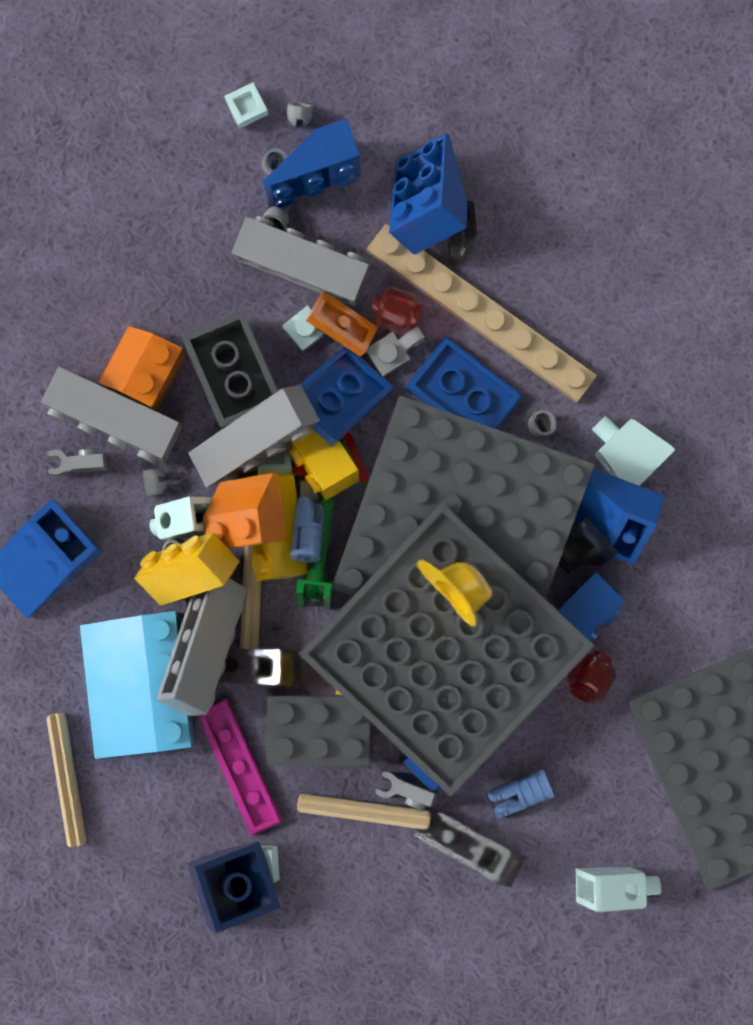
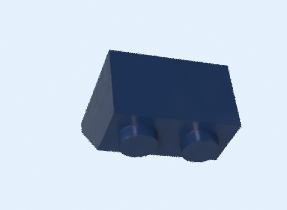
M259 841L220 850L188 862L208 928L215 933L281 908Z

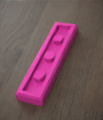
M228 698L213 704L208 714L197 716L251 836L281 823L283 820Z

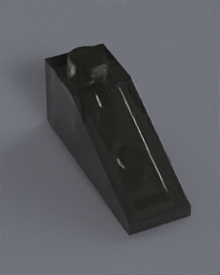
M228 649L225 659V670L218 682L300 685L301 656L299 653L301 651Z
M427 807L426 810L431 813L430 826L426 830L416 829L413 835L415 838L496 884L512 887L526 856L432 807Z

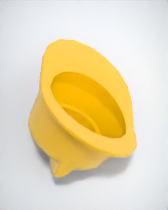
M419 560L417 565L426 579L448 599L465 622L475 626L477 623L475 613L492 596V590L480 572L466 563H455L438 570L431 564Z

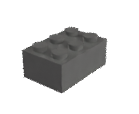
M243 311L182 336V340L221 430L278 392Z
M267 696L266 765L369 766L370 721L344 696Z

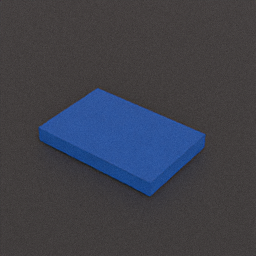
M445 336L405 387L426 405L494 429H498L523 398L521 393L447 336Z
M345 346L299 384L302 386L320 420L311 428L332 447L383 402L395 388L360 356Z

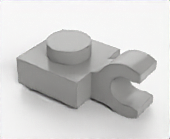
M418 326L407 332L399 340L394 332L369 346L366 352L384 378L409 363L410 358L406 352L423 343L425 337Z
M98 449L79 450V455L69 457L60 450H50L47 452L48 457H59L61 465L56 469H48V473L53 476H62L73 472L109 471L108 458L104 454H99Z
M382 773V777L388 778L391 781L392 787L387 792L382 789H376L375 793L379 797L391 798L398 794L406 797L405 804L423 811L425 806H435L439 793L431 792L429 789L404 781L394 773Z

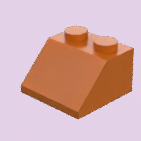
M128 326L98 384L158 412L187 355L183 348L153 333Z
M278 473L220 482L203 516L205 535L214 532L228 549L286 541Z

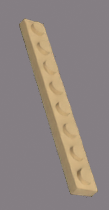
M385 223L367 247V253L575 403L580 400L597 375L425 251L415 255L412 254L389 233L390 226Z

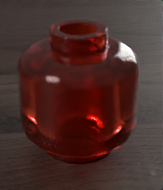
M388 287L383 295L376 294L371 313L377 315L376 324L378 327L404 334L409 328H415L422 304L417 303L416 294L399 288Z
M594 651L593 654L587 653L567 674L566 680L570 686V693L586 703L604 699L617 675L614 667L611 665L612 660L606 654L599 651Z

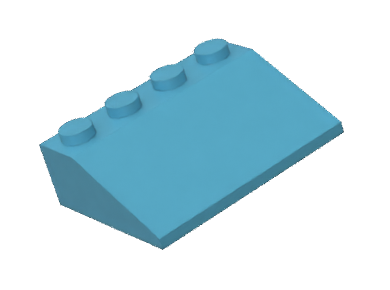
M164 612L80 625L95 759L195 746L192 716L185 715L156 701L181 627L180 612Z

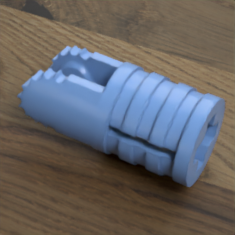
M306 496L299 497L296 503L290 558L300 562L312 563L320 561L325 512L324 506L320 503H313V500Z
M543 769L487 791L489 799L494 802L517 795V797L495 806L494 812L497 818H503L524 810L528 806H534L536 803L554 798L553 791Z

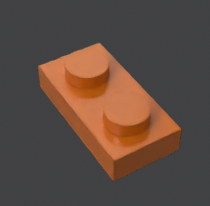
M325 291L318 297L306 319L308 323L360 357L366 352L378 329L376 325Z

